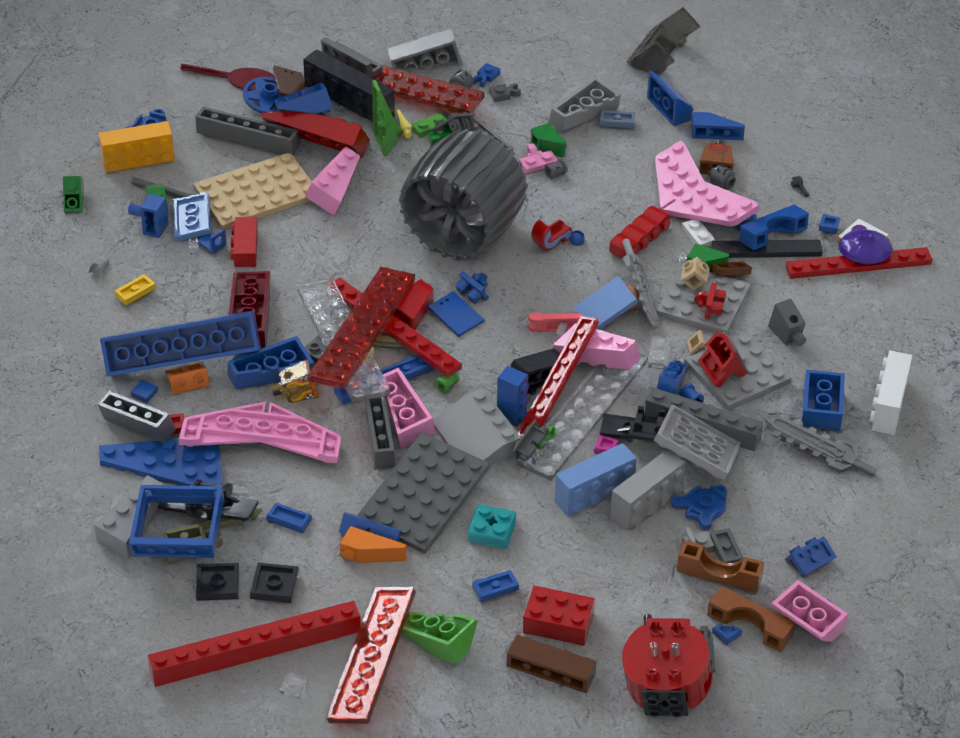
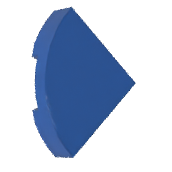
M717 625L712 628L713 634L725 645H728L742 635V630L736 626Z

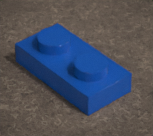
M508 570L472 582V588L479 601L483 602L519 590V584L512 571Z

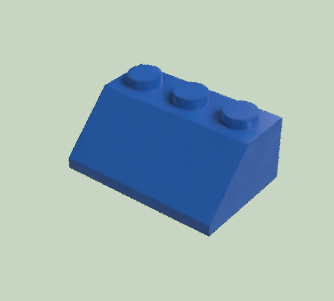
M652 70L649 71L647 99L673 126L691 121L692 105L665 78Z

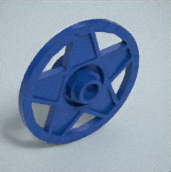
M259 77L249 81L243 89L245 103L260 113L277 112L278 109L271 110L276 105L274 99L280 98L283 95L278 94L277 84H273L276 83L275 78ZM255 84L257 90L248 91L249 87ZM251 101L259 102L260 107L254 105Z

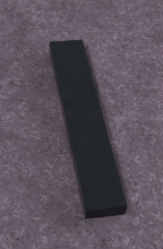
M768 240L766 246L756 250H752L740 241H712V249L729 254V258L822 256L823 252L820 240Z

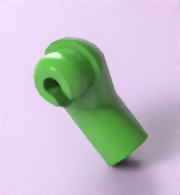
M554 426L546 427L548 430L546 432L547 436L540 445L534 443V446L537 447L536 450H542L544 442L555 437L557 429Z

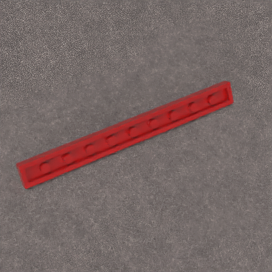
M338 278L326 285L327 292L446 377L462 370L461 362L342 278Z

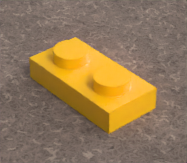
M143 274L114 291L115 297L127 306L155 290L156 284Z

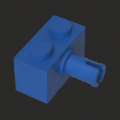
M148 194L141 206L131 203L128 207L129 215L141 217L144 235L160 238L169 225L165 197Z

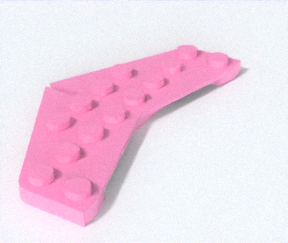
M682 141L673 144L656 156L661 210L669 213L670 216L736 226L760 211L759 205L755 201L705 182L686 145Z
M266 402L186 417L183 421L179 445L193 447L262 442L315 458L325 463H338L341 437L337 433L270 402L268 413H266Z

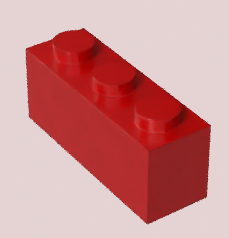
M235 217V225H231V233L234 235V237H231V248L234 249H230V260H234V267H256L257 217Z

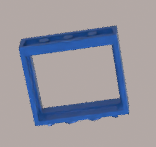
M140 485L129 540L132 556L215 558L224 505L222 486ZM148 504H215L209 539L142 537Z

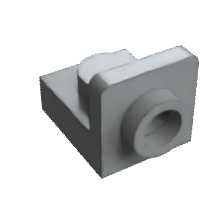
M690 528L685 529L682 544L685 540L705 546L707 552L714 551V544L708 531L692 534Z

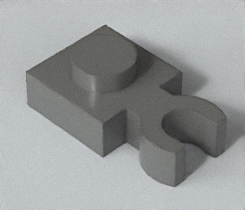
M517 83L511 84L508 87L506 84L489 87V93L494 102L509 100L510 96H520L521 89H518Z

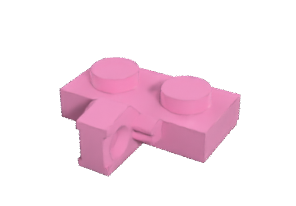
M532 143L527 145L526 157L520 158L519 161L522 163L521 168L528 174L545 169L546 164L551 165L557 162V158L551 150L543 153L541 150L537 151V147Z

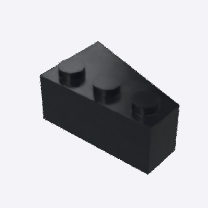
M554 348L512 361L510 367L528 374L529 388L527 395L529 393L531 395L537 393L536 389L541 387L546 381L560 355Z

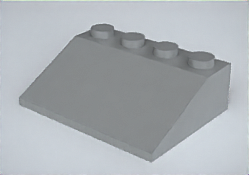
M484 388L464 395L433 419L435 429L445 443L488 462L489 466L514 457L512 451L514 444L521 439Z

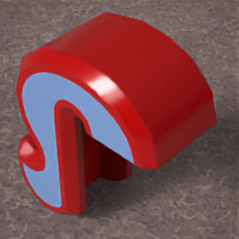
M539 219L532 227L531 237L535 244L548 251L556 247L560 241L566 242L572 234V228L560 219L549 226Z

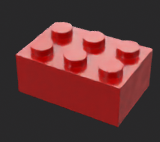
M533 585L523 616V633L585 646L594 616L595 598Z

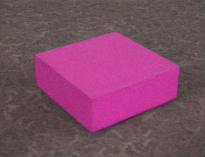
M600 435L595 445L594 453L600 454L619 445V440Z

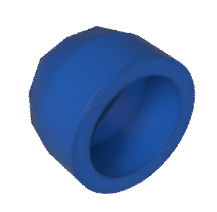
M580 230L573 231L570 236V243L575 246L583 245L585 241L584 233Z

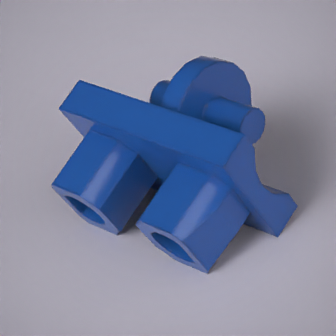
M464 271L459 273L461 279L455 287L461 294L470 289L471 291L467 294V297L474 304L481 298L484 301L489 298L485 294L486 289L484 288L488 286L486 274L482 272L479 274L474 273L470 277Z

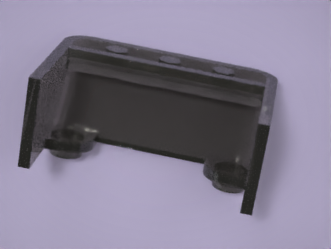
M684 7L680 8L648 32L629 57L627 63L631 67L649 72L652 70L655 73H659V75L662 74L675 61L670 56L674 48L677 46L682 47L687 42L686 38L688 35L700 28V25Z

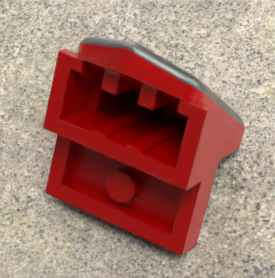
M717 331L705 344L707 350L698 359V362L714 386L720 388L732 373L744 377L747 374V368L731 337L724 331L721 333Z

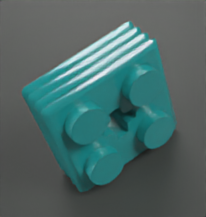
M477 504L468 529L467 541L507 549L516 523V512L505 508L501 509L485 504Z

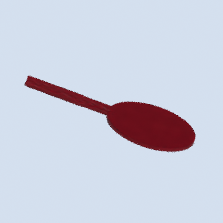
M182 63L180 67L181 70L226 77L232 85L240 89H244L245 85L255 78H275V75L258 68H239L231 72H225ZM255 84L249 87L248 91L257 90Z

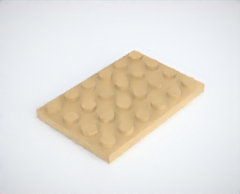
M290 153L193 183L197 194L209 193L210 213L220 228L224 230L231 228V225H235V217H257L259 219L311 201L305 197V194L312 181Z

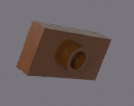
M744 261L711 263L710 270L718 276L733 278L736 275L751 274L752 267Z

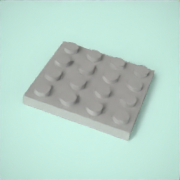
M681 264L656 310L658 316L713 333L724 331L728 334L750 291L751 284L709 272L707 283L693 291L681 280L683 264ZM711 283H717V289L726 291L722 315L711 314L710 319H705L706 306L700 308L694 302V298L697 293L702 291L709 295Z
M748 332L731 338L747 368V374L742 377L732 373L720 388L714 386L698 362V359L706 350L689 356L684 361V364L688 365L689 370L728 411L791 383L789 374Z
M673 404L654 438V441L662 448L672 450L678 457L688 459L696 467L704 468L712 476L723 480L728 475L741 442Z

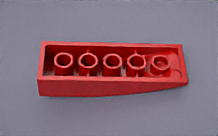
M302 112L261 113L260 115L267 123L298 130L300 139L338 151L348 147L357 153L360 158H363L370 141L360 124L355 122L350 124L339 117L334 119Z

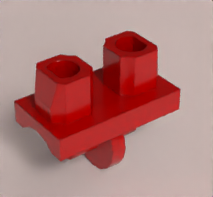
M711 283L709 295L705 291L695 295L694 302L700 308L706 306L705 319H710L711 314L722 315L726 291L717 289V283Z

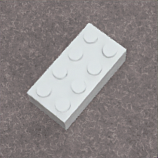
M889 350L888 358L884 357L882 369H885V371H880L878 382H881V384H877L875 395L878 397H874L872 408L875 411H871L869 421L873 423L872 431L895 435L912 355Z

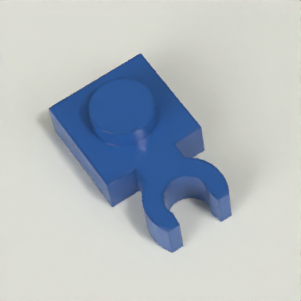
M488 63L484 64L477 71V75L473 77L474 84L480 82V87H484L486 81L492 82L500 75V68Z

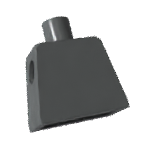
M790 298L775 304L768 325L775 335L784 344L795 342L797 346H801L807 340L802 334L806 324L805 320L792 299Z

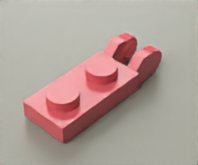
M531 313L528 316L530 321L528 328L530 331L567 332L575 323L577 324L581 313Z

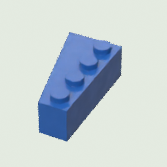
M298 336L229 360L227 376L235 389L284 382V380L292 381L302 378L307 374H305V370L294 372L288 370V368L307 360L310 373L314 377V362Z

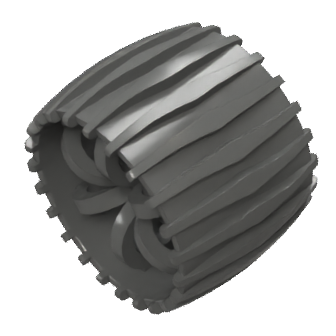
M470 129L457 130L435 143L412 168L400 191V213H403L405 217L404 223H408L410 226L411 234L415 233L421 239L419 241L421 244L425 243L431 247L430 251L434 252L436 250L442 253V257L450 256L453 257V260L475 258L495 244L514 222L527 195L528 184L525 181L527 176L521 169L522 163L520 161L517 162L515 159V153L513 151L509 152L504 147L505 143H499L493 139L494 136H486L479 130L476 132Z

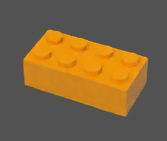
M168 121L98 133L105 173L175 161L172 132Z

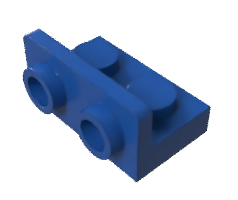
M823 536L818 540L816 537L811 538L805 542L806 546L803 548L800 546L793 548L789 551L790 555L785 560L787 563L792 560L803 577L834 560L837 556Z

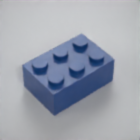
M806 369L801 419L803 427L810 428L812 426L816 429L840 431L843 417L845 373Z

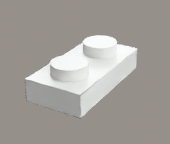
M693 219L682 223L683 231L694 245L696 243L706 247L712 246V241H715V239L701 221Z

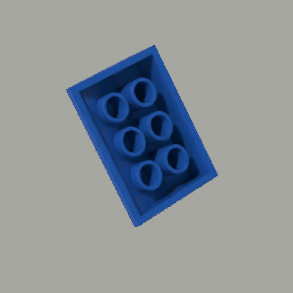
M323 83L274 99L277 109L324 115L333 108Z

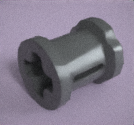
M562 158L551 165H545V173L549 179H554L556 175L565 174L568 171L567 165Z

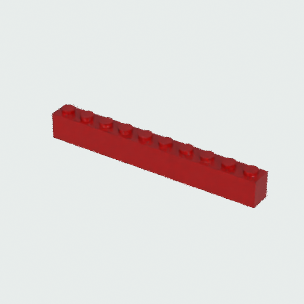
M350 601L148 655L150 674L154 686L157 687L360 633L361 616L355 601Z

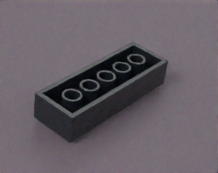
M318 49L303 59L304 84L306 87L323 83L332 101L373 122L372 80L375 79ZM376 80L394 118V89Z

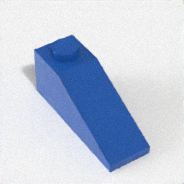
M710 112L692 113V138L744 140V124Z

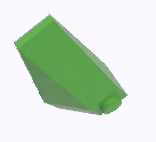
M372 80L374 137L383 156H387L399 142L398 134H401L399 124H396L376 80Z
M401 611L388 625L437 658L456 665L470 651L477 620L462 614L445 617L443 613H436L435 616H425L424 612Z

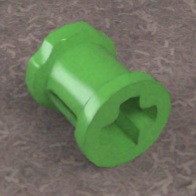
M457 373L449 377L443 375L434 381V385L442 393H447L450 386L459 382V376Z

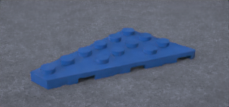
M168 439L165 443L156 440L99 445L101 466L113 467L119 471L123 469L133 471L135 475L142 477L148 475L160 482L164 480L173 482L176 486H190L197 479L207 483L222 484L219 444L187 447L179 445V439Z

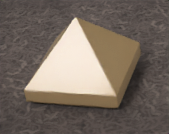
M701 330L697 331L687 340L691 355L705 348V341Z

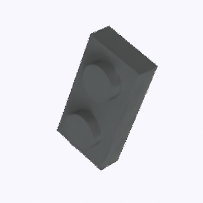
M730 528L710 532V537L720 561L735 563L743 559V555Z

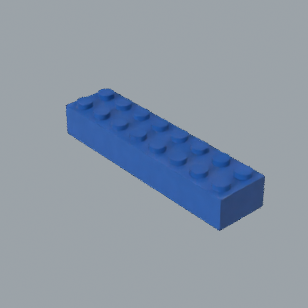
M254 311L100 338L107 377L261 349Z

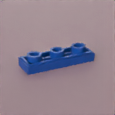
M347 512L343 513L339 533L346 534L350 526L367 532L371 528L373 534L399 542L402 530Z

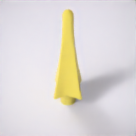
M397 109L396 113L399 120L401 138L404 136L410 138L413 136L411 133L412 125L405 119L401 111Z

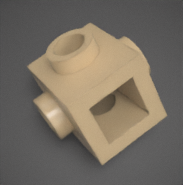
M698 257L691 261L688 260L683 265L681 280L693 291L708 281V265Z

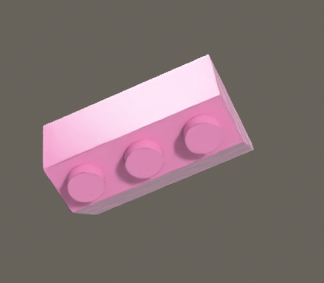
M799 580L792 584L771 604L776 610L822 641L833 642L845 631L848 613Z

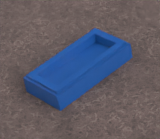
M275 502L267 514L266 520L304 533L312 520V515Z

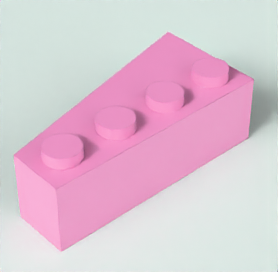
M345 147L311 182L305 197L334 216L360 156L348 147Z
M576 323L553 344L554 349L559 353L564 348ZM596 329L577 365L585 362L589 363L590 366L597 367V365L605 364L607 368L629 370L640 359L636 340Z
M396 368L381 375L400 448L403 449L413 444L421 432L430 436L435 434L433 417L400 369Z

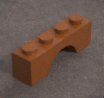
M684 540L678 555L677 572L757 593L763 576V561L743 557L738 562L725 563L713 558L706 551L705 546Z
M721 586L709 601L707 616L725 625L736 620L751 622L761 630L763 635L762 643L779 652L783 651L793 637L795 622L732 590Z

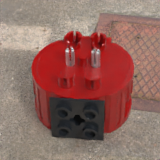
M647 618L646 625L637 628L625 642L622 651V663L627 688L636 704L644 708L645 715L652 717L689 716L688 709L698 706L708 695L713 681L709 648L703 634L696 627L691 626L690 619Z

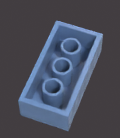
M622 443L557 473L555 480V502L567 516H570L574 513H579L591 505H596L608 497H612V490L635 474L637 458Z

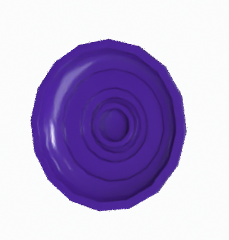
M857 229L848 232L841 238L838 245L840 253L845 258L862 264L883 262L891 256L893 251L891 242L885 235L868 229Z

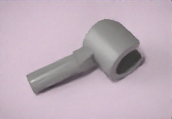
M106 259L99 264L91 263L88 273L92 272L94 276H99L101 268L107 265L109 260Z

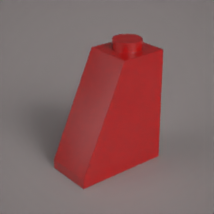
M422 279L416 281L387 299L388 312L416 330L428 311V305L433 303L434 291L432 286Z

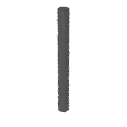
M135 177L132 179V184L144 188L145 186L156 184ZM164 186L167 195L177 198L192 195Z

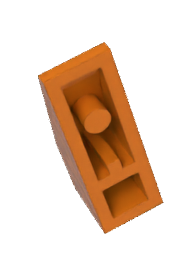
M350 526L340 542V556L358 563L406 561L407 545Z

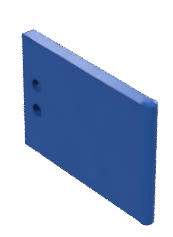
M454 291L428 305V309L458 337L485 321Z

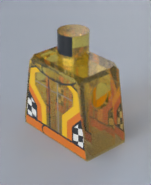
M308 360L301 361L280 371L281 382L271 385L273 395L278 396L285 393L289 403L319 397Z

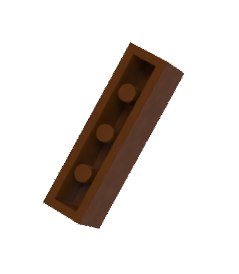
M516 635L507 652V667L583 693H587L596 675L597 661L532 640L529 637Z

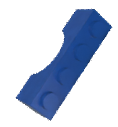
M793 204L740 225L739 241L752 250H756L767 245L768 235L773 232L795 234L808 229L809 213Z

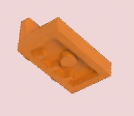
M202 361L164 370L173 394L210 385L207 367Z

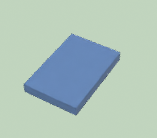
M208 192L173 200L174 238L176 242L211 234L210 196Z
M617 276L573 309L576 313H581V316L597 318L599 324L596 329L600 330L637 304L638 301L621 278Z

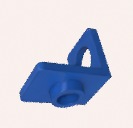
M224 229L215 234L211 232V234L199 238L197 243L213 254L227 245L226 232Z

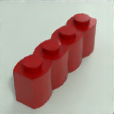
M653 205L648 207L643 214L635 218L632 224L627 225L621 233L612 238L609 252L623 259L627 254L622 241L629 239L633 252L637 255L639 251L648 246L649 242L657 239L661 232L669 228L671 224L670 214Z

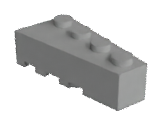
M452 29L388 48L395 73L417 71L419 68L429 70L437 66L447 68L449 65L455 64L463 66Z
M594 77L551 108L549 123L561 132L600 117L601 110H617L621 94Z
M148 475L94 525L97 542L127 559L131 556L129 540L140 485H163V483ZM159 503L148 504L143 532H146L150 520L159 511Z

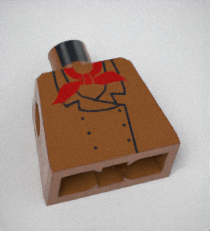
M717 140L715 143H707L700 158V174H709L710 170L718 165H724L733 170L732 146L725 145L722 140Z

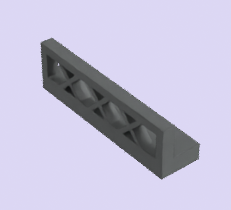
M326 37L321 39L323 53L363 74L373 77L383 71V66L342 43L334 42Z

